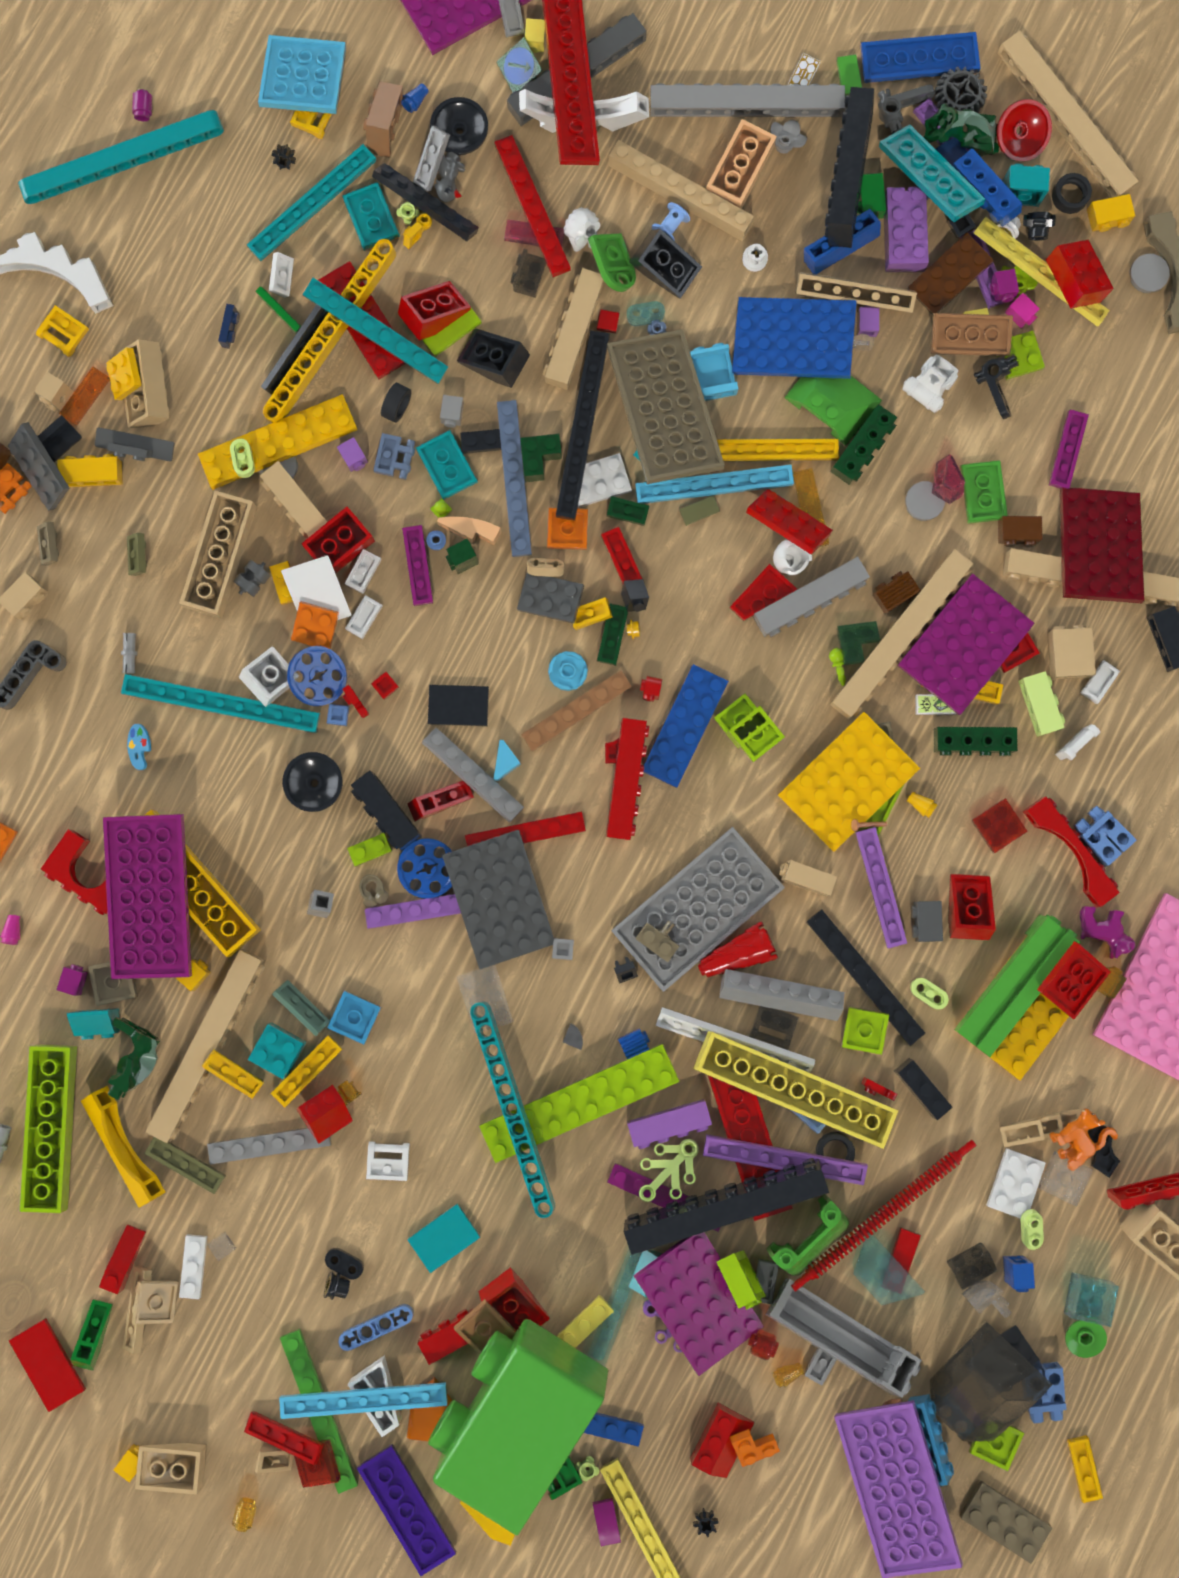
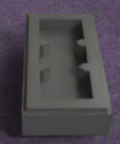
M758 1259L756 1276L766 1295L761 1298L762 1303L772 1304L778 1265L774 1261Z

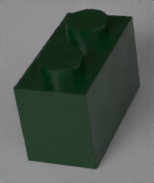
M468 538L446 549L448 553L445 556L447 563L452 571L456 570L457 574L479 564L477 555Z

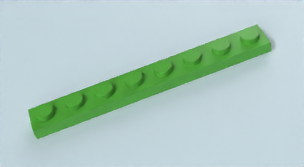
M298 1329L281 1336L280 1340L300 1394L324 1392L301 1330ZM333 1415L309 1417L318 1441L324 1443L322 1452L338 1494L357 1487L358 1481Z

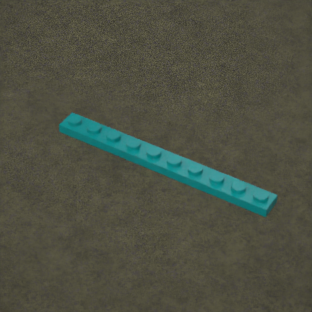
M127 674L124 676L121 694L312 733H317L320 713L271 703L265 707L261 701Z

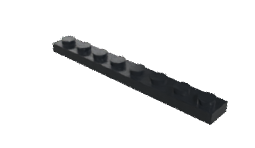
M822 909L806 921L880 1012L889 1014L888 1021L909 1046L926 1034Z

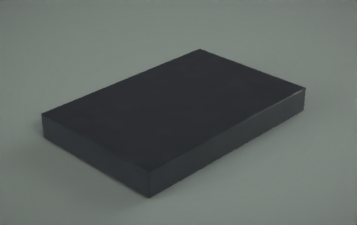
M429 685L428 725L488 727L489 686Z

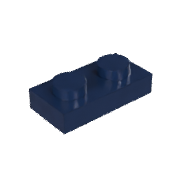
M227 303L218 342L222 348L230 349L231 343L235 341L234 328L235 324L239 322L240 314L234 305Z

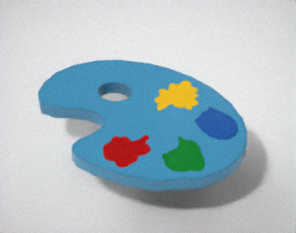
M134 724L128 734V754L132 765L137 770H144L147 767L144 751H151L150 737L142 724Z

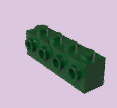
M878 404L835 463L831 473L848 485L853 480L857 482L863 474L861 469L864 464L868 466L873 460L874 456L872 453L874 450L877 449L879 451L885 443L884 436L886 434L891 435L897 425L894 422L898 417Z
M1017 727L934 728V752H940V756H952V753H959V756H972V753H979V756H992V753H999V756L1006 757L1018 751Z

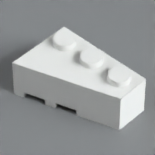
M385 1355L352 1377L348 1383L350 1390L393 1387ZM400 1410L366 1412L381 1437L398 1427L402 1419Z

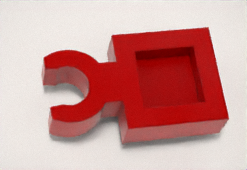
M350 685L342 689L345 693L343 698L347 704H353L362 718L368 716L369 712Z
M866 1077L861 1082L865 1086L864 1090L874 1096L876 1093H879L895 1101L898 1095Z

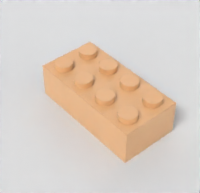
M742 119L706 189L742 209L775 146L777 136Z

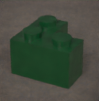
M550 434L520 438L525 482L543 481V461L562 459L560 435Z

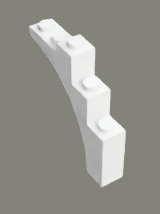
M526 89L520 91V111L539 120L540 127L552 133L556 132L553 98L538 95ZM637 91L621 97L593 101L596 127L601 125L612 132L649 118V98Z
M35 232L24 234L21 238L17 239L20 247L11 248L7 253L0 255V274L19 270L41 271L53 274L78 289L95 314L113 306L96 266L90 258L79 259L73 264L63 245L53 246L46 251L41 239Z

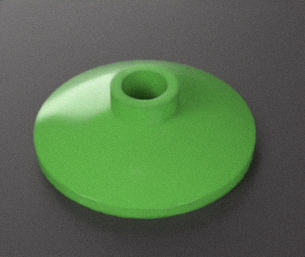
M1081 1319L1069 1326L1065 1334V1342L1068 1349L1074 1355L1090 1358L1098 1355L1105 1348L1107 1334L1103 1326L1097 1321Z

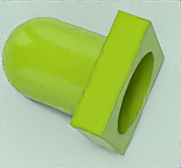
M442 498L430 508L438 518L446 517L452 511Z

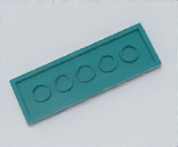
M910 124L880 141L879 148L953 222L984 205L985 198Z

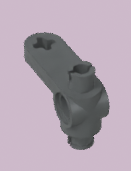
M925 85L892 96L890 89H886V93L884 90L878 93L880 98L878 103L879 118L886 128H890L891 135L895 131L901 130L903 128L901 126L903 121L901 109L922 103L928 98L934 97L933 85ZM887 108H890V109H892L894 112H889V111H887L886 109H887Z

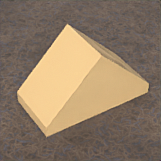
M264 1443L259 1451L255 1472L258 1474L289 1471L292 1467L294 1455Z

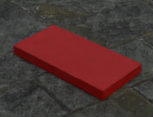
M46 1318L9 1340L11 1347L48 1412L86 1390Z

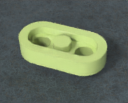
M236 439L230 445L233 467L239 477L248 478L255 471L251 446L245 439Z
M916 978L910 985L911 993L930 1007L943 1009L947 1006L949 1001L947 993L927 979ZM919 984L923 985V990L921 992L917 990V986ZM936 995L940 997V1001L938 1003L934 1002V997Z
M1029 1209L1021 1215V1240L1028 1249L1036 1250L1042 1246L1044 1241L1043 1218L1036 1210Z

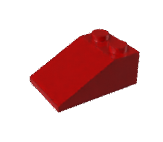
M447 281L402 296L398 315L420 341L442 331L470 311L471 306L454 285Z
M950 875L948 913L950 938L991 939L996 931L990 876Z
M511 1267L478 1291L481 1302L485 1299L516 1330L526 1319L532 1320L539 1326L550 1319L524 1281Z

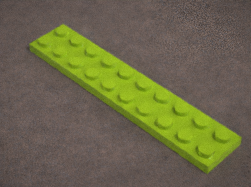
M660 1044L523 1106L536 1145L676 1084L680 1080L664 1045ZM514 1109L510 1112L516 1114L517 1109ZM503 1115L479 1125L495 1163L516 1154ZM520 1123L515 1124V1130L518 1133H523V1125ZM522 1143L521 1145L522 1151L530 1148L527 1143Z

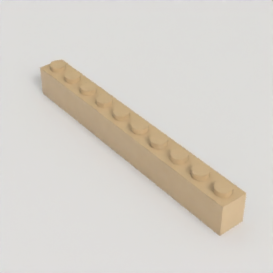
M1018 31L1004 41L997 54L1033 100L1045 106L1050 114L1052 124L1109 197L1126 195L1133 190L1139 182L1136 174L1126 166L1124 159L1115 152L1111 142L1104 138L1099 127L1094 125L1089 119L1088 113L1082 110L1076 98L1067 91L1065 84L1056 77L1052 67L1045 63L1040 52L1035 50L1030 44L1029 38L1023 35L1021 31Z
M1011 548L1006 552L1003 575L1008 576L1010 580H1020L1021 578L1028 580V583L1032 584L1043 582L1047 583L1049 587H1059V585L1062 586V557ZM1143 572L1144 603H1162L1164 607L1168 608L1179 606V578Z
M956 549L949 554L830 703L834 709L847 719L852 716L856 717L863 708L860 705L864 700L868 702L875 694L872 690L876 685L880 687L887 679L884 675L888 670L893 671L899 664L897 661L899 656L907 654L911 649L909 645L913 639L917 641L923 634L921 630L925 624L929 626L935 619L934 612L937 609L942 610L948 602L946 597L949 594L953 595L960 587L958 582L961 579L965 580L972 572L970 567L973 565L970 560Z
M244 949L239 950L156 1110L146 1133L165 1143L172 1141V1139L176 1140L181 1131L179 1129L181 1122H185L189 1116L190 1111L188 1108L190 1104L195 1103L200 1094L197 1092L200 1085H204L209 1077L207 1070L202 1067V1064L213 1049L218 1051L219 1048L222 1049L228 1039L226 1038L228 1031H232L236 1025L237 1020L235 1017L237 1013L243 1011L246 1005L244 1000L247 994L250 995L256 984L253 982L256 976H260L265 968L263 965L264 959Z

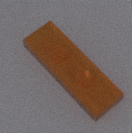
M92 367L59 414L77 426L108 384L110 378L95 367Z

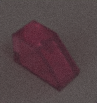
M948 454L936 463L932 494L951 504L963 496L965 479L953 456Z

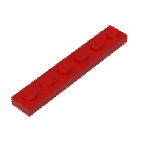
M581 811L467 834L465 839L467 846L519 830L523 844L585 832L586 829Z

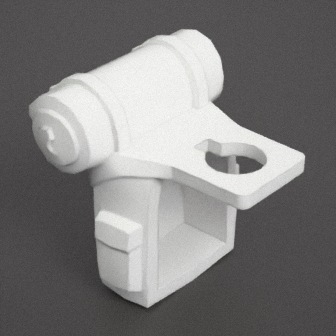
M937 354L934 357L931 356L923 364L922 372L916 378L913 376L909 377L904 382L902 388L907 395L913 397L933 413L942 408L944 399L941 396L945 389L949 390L958 378L957 374L959 371Z

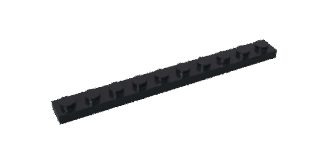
M590 330L556 518L576 521L610 333Z

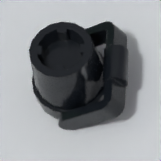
M1049 212L1023 214V226L1027 227L1028 240H1047L1050 227L1055 226L1056 214Z

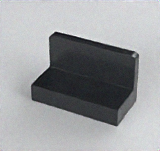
M62 415L37 436L53 462L57 461V459L82 439V436Z

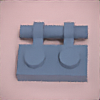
M382 433L374 465V473L393 477L395 470H399V478L406 480L411 470V457L415 453V441L407 440L406 446L401 445V437ZM399 453L404 454L402 463L397 462Z

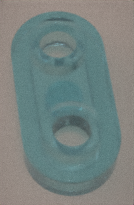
M658 301L635 304L628 308L626 318L628 323L633 326L651 324L655 320L662 321L665 316V307ZM656 308L659 312L653 313L652 309ZM637 311L640 313V315L634 316L633 312Z

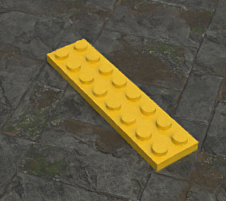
M343 394L285 417L279 422H273L200 452L198 456L209 485L214 490L242 478L234 470L230 452V445L236 439H245L251 446L255 473L272 466L277 461L280 463L355 432L358 429Z

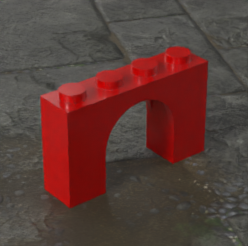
M68 829L41 867V870L45 872L44 876L49 880L60 882L62 884L60 887L65 891L76 893L78 895L77 899L85 904L89 902L95 906L93 909L99 914H108L106 880L95 888H88L79 882L75 873L76 862L90 841L75 830Z

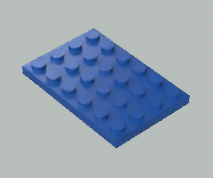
M739 297L732 373L734 375L850 379L857 300Z

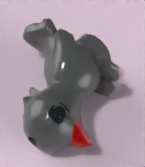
M447 152L446 155H443L438 169L442 179L441 181L435 180L436 184H434L437 195L443 202H450L455 198L462 197L456 188L455 179L459 172L465 171V166L460 162L461 158L453 152Z

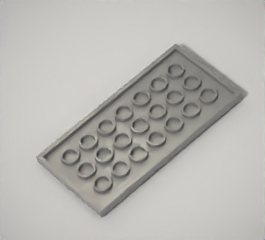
M732 827L611 931L664 992L785 887ZM668 920L671 921L670 925L672 923L675 924L668 935L671 940L680 946L669 962H666L635 939L647 922L661 930Z

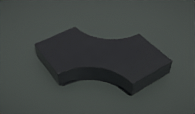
M1102 1125L1089 1130L1088 1134L1094 1143L1098 1142L1099 1133L1104 1128H1107L1106 1126ZM1110 1135L1106 1137L1105 1146L1094 1154L1091 1164L1093 1168L1108 1178L1111 1177L1120 1163V1160L1113 1152V1138Z

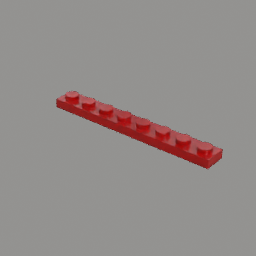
M510 135L495 141V148L552 277L554 278L571 271L569 262L513 136Z

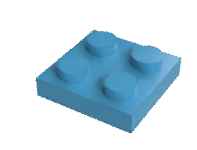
M344 991L327 1028L364 1045L381 1007Z

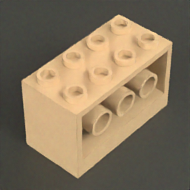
M1155 1203L1150 1205L1139 1204L1119 1227L1138 1247L1179 1280V1223Z

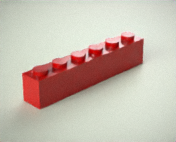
M622 718L606 837L631 840V836H635L636 825L633 824L634 816L637 817L639 805L635 803L636 796L640 797L641 785H638L639 777H643L644 765H641L642 757L646 756L647 745H644V738L648 737L650 726L646 725L647 721Z

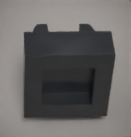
M625 957L626 964L619 965L618 961H615L616 967L614 970L619 984L638 977L633 961L630 962L628 957Z

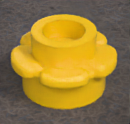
M630 620V624H626L628 636H632L633 639L640 637L639 622H632Z

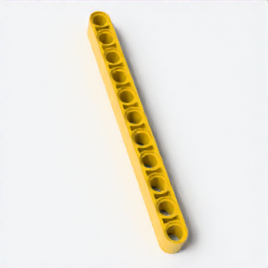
M381 239L375 244L341 294L347 300L355 296L356 300L353 304L360 309L396 257L395 248L389 240ZM390 248L388 253L382 254L383 249ZM379 264L376 270H370L372 265ZM363 280H367V284L365 286H359L360 282H362ZM328 313L265 404L263 414L271 423L279 422L289 414L348 328L347 324L332 314ZM329 329H334L331 335L326 336V332ZM318 345H322V349L319 352H315V348ZM307 361H311V365L308 368H304V364ZM300 377L299 383L293 385V380ZM289 393L288 399L282 401V396ZM277 409V415L271 417V412Z

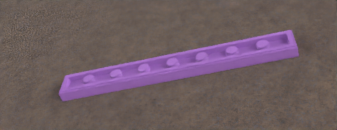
M706 1134L703 1156L783 1170L784 1166L790 1164L795 1166L803 1164L802 1161L809 1158L819 1159L826 1179L864 1185L868 1167L866 1163Z

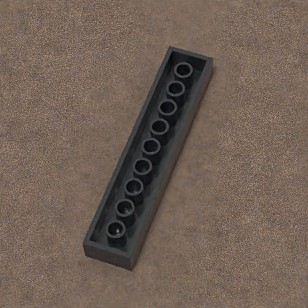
M809 1158L802 1161L803 1164L800 1165L790 1164L784 1166L781 1171L775 1172L771 1170L765 1172L762 1177H749L739 1184L729 1183L720 1190L710 1189L704 1195L698 1197L697 1195H691L685 1198V1201L679 1203L673 1201L660 1209L654 1207L641 1215L639 1213L629 1215L625 1219L623 1232L631 1255L829 1193L819 1159Z

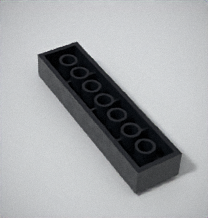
M851 87L850 95L845 97L846 109L842 116L843 126L840 128V144L837 146V162L834 164V179L831 182L832 193L829 196V211L826 213L825 238H828V246L852 248L873 119L874 88Z

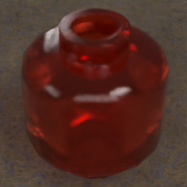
M759 1329L756 1334H751L747 1345L751 1346L750 1353L753 1356L767 1361L770 1357L774 1358L779 1342H777V1337L774 1334Z

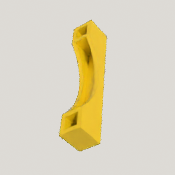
M105 1086L82 1099L81 1103L137 1206L140 1208L166 1192L157 1175L141 1161L130 1145L120 1122L117 1102L108 1095L110 1089L108 1086Z

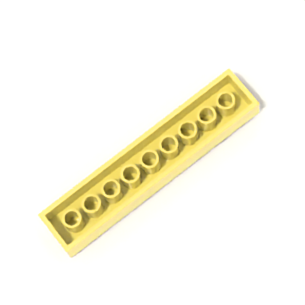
M710 1031L707 1032L693 1067L694 1070L882 1149L886 1145L898 1113L896 1109Z

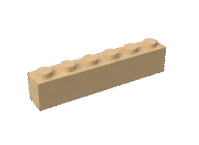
M582 268L581 274L576 275L574 281L576 288L574 292L570 293L568 299L569 309L564 310L561 320L564 322L562 329L558 328L555 337L557 340L556 346H552L550 350V364H546L543 371L545 383L568 390L605 283L601 274Z
M799 272L795 291L796 294L832 300H857L856 304L913 313L917 292L914 290Z

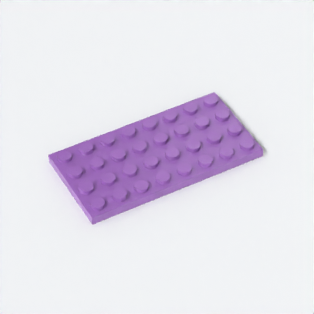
M914 1400L836 1413L834 1418L882 1578L962 1568L963 1562Z

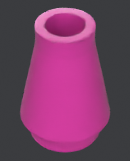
M7 915L6 923L0 935V938H2L1 943L18 945V940H21L20 916Z

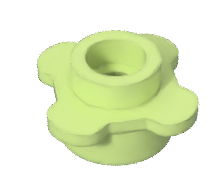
M408 201L402 204L396 211L397 216L401 217L407 225L411 224L412 220L420 215L419 210L415 209L414 205Z
M587 1456L586 1460L576 1463L575 1468L579 1471L583 1481H588L594 1475L597 1476L599 1474V1468L595 1466L592 1456Z

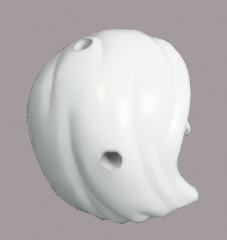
M787 539L777 546L773 555V562L776 568L781 573L788 575L801 573L807 567L809 561H812L811 554Z

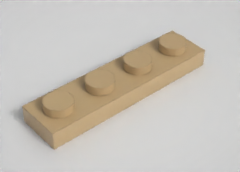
M134 1266L122 1348L132 1354L141 1352L145 1325L132 1323L137 1281H152V1270L143 1266Z

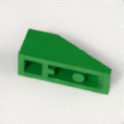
M92 1300L70 1359L73 1366L94 1370L102 1348L113 1304Z

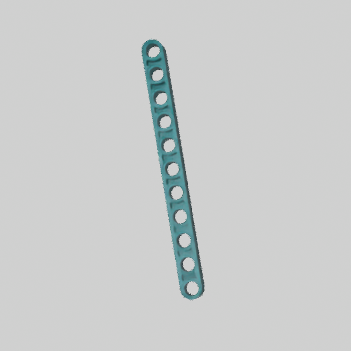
M209 110L21 179L18 185L24 202L26 204H34L218 137L224 132L217 111Z
M478 1002L471 1007L470 1015L534 1211L538 1217L547 1218L555 1210V1200L492 1008L487 1002ZM478 1006H483L485 1009L483 1017L477 1014ZM485 1025L490 1026L492 1029L490 1036H486L483 1033ZM492 1044L498 1048L497 1055H492L489 1051ZM497 1064H501L504 1067L503 1075L496 1072ZM503 1084H508L511 1087L510 1094H505L502 1091ZM510 1103L517 1106L516 1114L509 1111L508 1106ZM516 1123L523 1125V1133H518L515 1130ZM522 1143H527L530 1146L529 1153L522 1151ZM528 1163H534L537 1171L534 1173L528 1170ZM534 1183H541L543 1192H537L534 1188ZM541 1203H547L550 1206V1211L544 1212L541 1209Z

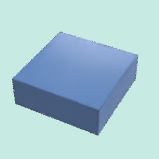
M329 704L327 724L347 726L350 707Z

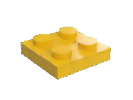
M126 347L106 363L111 390L115 400H123L142 386L133 348Z

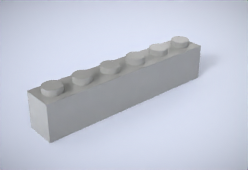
M856 557L756 612L753 618L764 637L768 635L773 637L781 632L780 628L786 625L789 628L798 623L797 619L800 617H810L818 607L821 606L824 609L832 604L831 600L837 597L840 600L849 595V590L853 588L858 590L867 585L866 581L870 576L859 557Z
M726 969L721 980L719 998L838 1021L844 1007L845 992Z

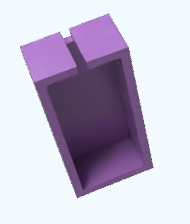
M887 187L885 191L886 213L884 215L885 272H924L929 263L926 194L919 187H908L907 191H905V187Z

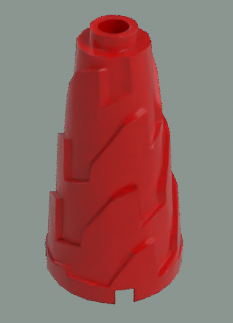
M763 922L756 923L729 943L712 951L713 953L701 959V964L698 965L702 976L711 977L721 973L724 974L726 969L737 970L778 959L777 954L772 955L776 950L767 930L764 928L760 929L764 926Z

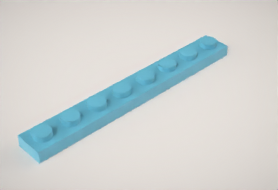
M792 465L677 478L647 484L646 482L635 483L637 503L646 504L793 486L794 480Z
M446 1382L281 1395L279 1397L281 1419L447 1406L448 1404Z

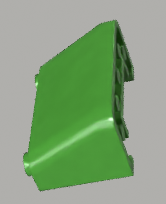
M826 1194L821 1195L817 1199L820 1203V1212L817 1215L822 1219L823 1223L795 1250L788 1242L782 1246L773 1242L766 1248L773 1261L792 1276L801 1275L808 1268V1265H811L813 1261L815 1262V1259L819 1258L849 1228L847 1216Z

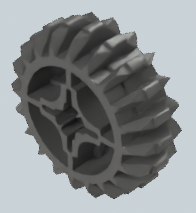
M957 66L955 72L950 69L947 74L944 73L941 79L938 80L934 90L936 94L934 101L938 102L937 108H941L942 104L945 103L959 111L967 109L979 113L987 98V86H984V79L979 80L980 73L974 75V70L972 69L968 72L966 66L962 71ZM963 89L962 95L958 98L959 93Z

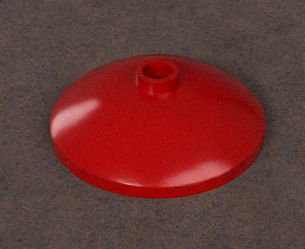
M1023 99L1014 102L1003 112L997 126V141L1004 155L1014 161H1029L1044 151L1052 133V121L1048 110L1038 101ZM1017 127L1020 128V131H1019L1018 134H1017V132H1016Z

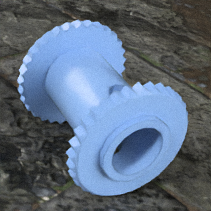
M670 202L667 205L670 212L661 224L654 223L652 230L661 229L675 241L672 234L681 222L688 223L690 216L680 205Z

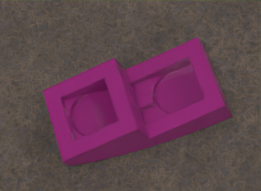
M613 1498L592 1502L601 1547L621 1543Z

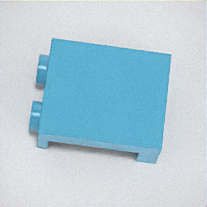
M717 343L710 348H694L690 354L704 400L709 401L737 395L738 384L735 382L734 374L732 373L729 344Z

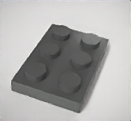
M527 573L517 610L574 624L584 585Z

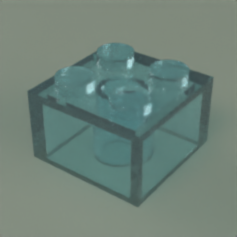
M1072 1272L1064 1313L1073 1319L1111 1327L1119 1286L1112 1281Z

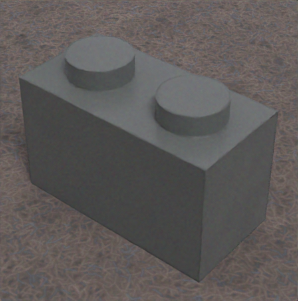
M942 901L914 902V906H911V917L914 918L915 926H912V937L915 938V942L943 941Z

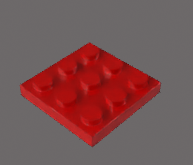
M1074 941L1037 990L1074 1020L1111 971L1079 943Z

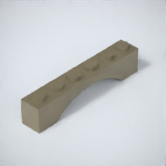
M1172 211L1149 215L1144 221L1143 226L1147 242L1159 252L1169 266L1172 291L1164 319L1168 334L1179 332V236L1176 231L1177 221L1173 218Z

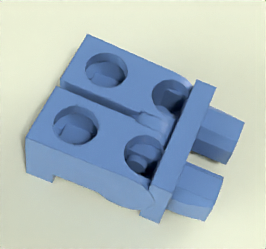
M1098 806L1093 807L1087 813L1094 820L1092 824L1089 825L1082 818L1074 825L1081 836V841L1092 850L1104 867L1109 866L1122 852H1125L1137 841L1109 811L1104 812Z
M1058 1362L1041 1364V1369L1022 1380L1024 1406L1029 1412L1033 1423L1044 1422L1043 1412H1049L1052 1421L1063 1420V1410H1067L1062 1366Z

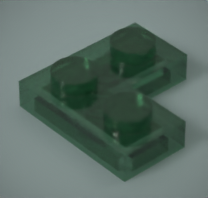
M876 621L837 626L836 629L844 665L863 663L864 655L861 644L880 641Z

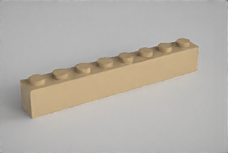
M618 140L611 151L609 167L669 201L680 205L683 209L738 240L743 241L751 228L753 215L624 142Z

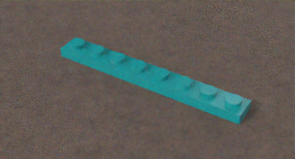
M362 144L247 244L249 250L261 262L377 161L376 157Z
M312 278L302 294L435 383L439 384L448 369L447 365L317 279Z

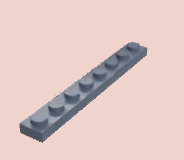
M516 400L497 402L512 557L531 556Z

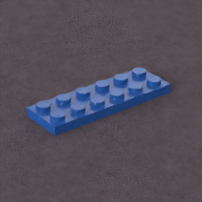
M976 32L861 42L860 45L864 83L942 76L944 73L947 74L950 69L955 72L957 66L960 71L965 66L968 72L973 69V73H979L981 69Z
M694 664L692 665L644 764V773L675 788L678 787L729 681Z

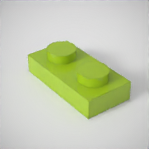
M384 833L347 848L355 867L392 852Z

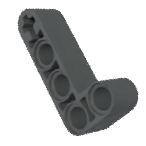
M38 640L31 641L0 684V708L10 710L15 707L43 665L53 671L60 672L67 665L66 658ZM41 646L42 652L39 655H36V648ZM58 657V663L52 666V659ZM30 662L31 667L28 671L25 672L24 666L26 663ZM19 679V685L13 688V681Z

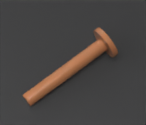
M853 819L851 822L853 831H857L860 827L887 826V822L859 823L857 819Z

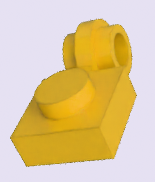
M419 215L416 223L412 227L408 226L403 233V245L410 249L422 237V233L431 227L432 219L429 215Z

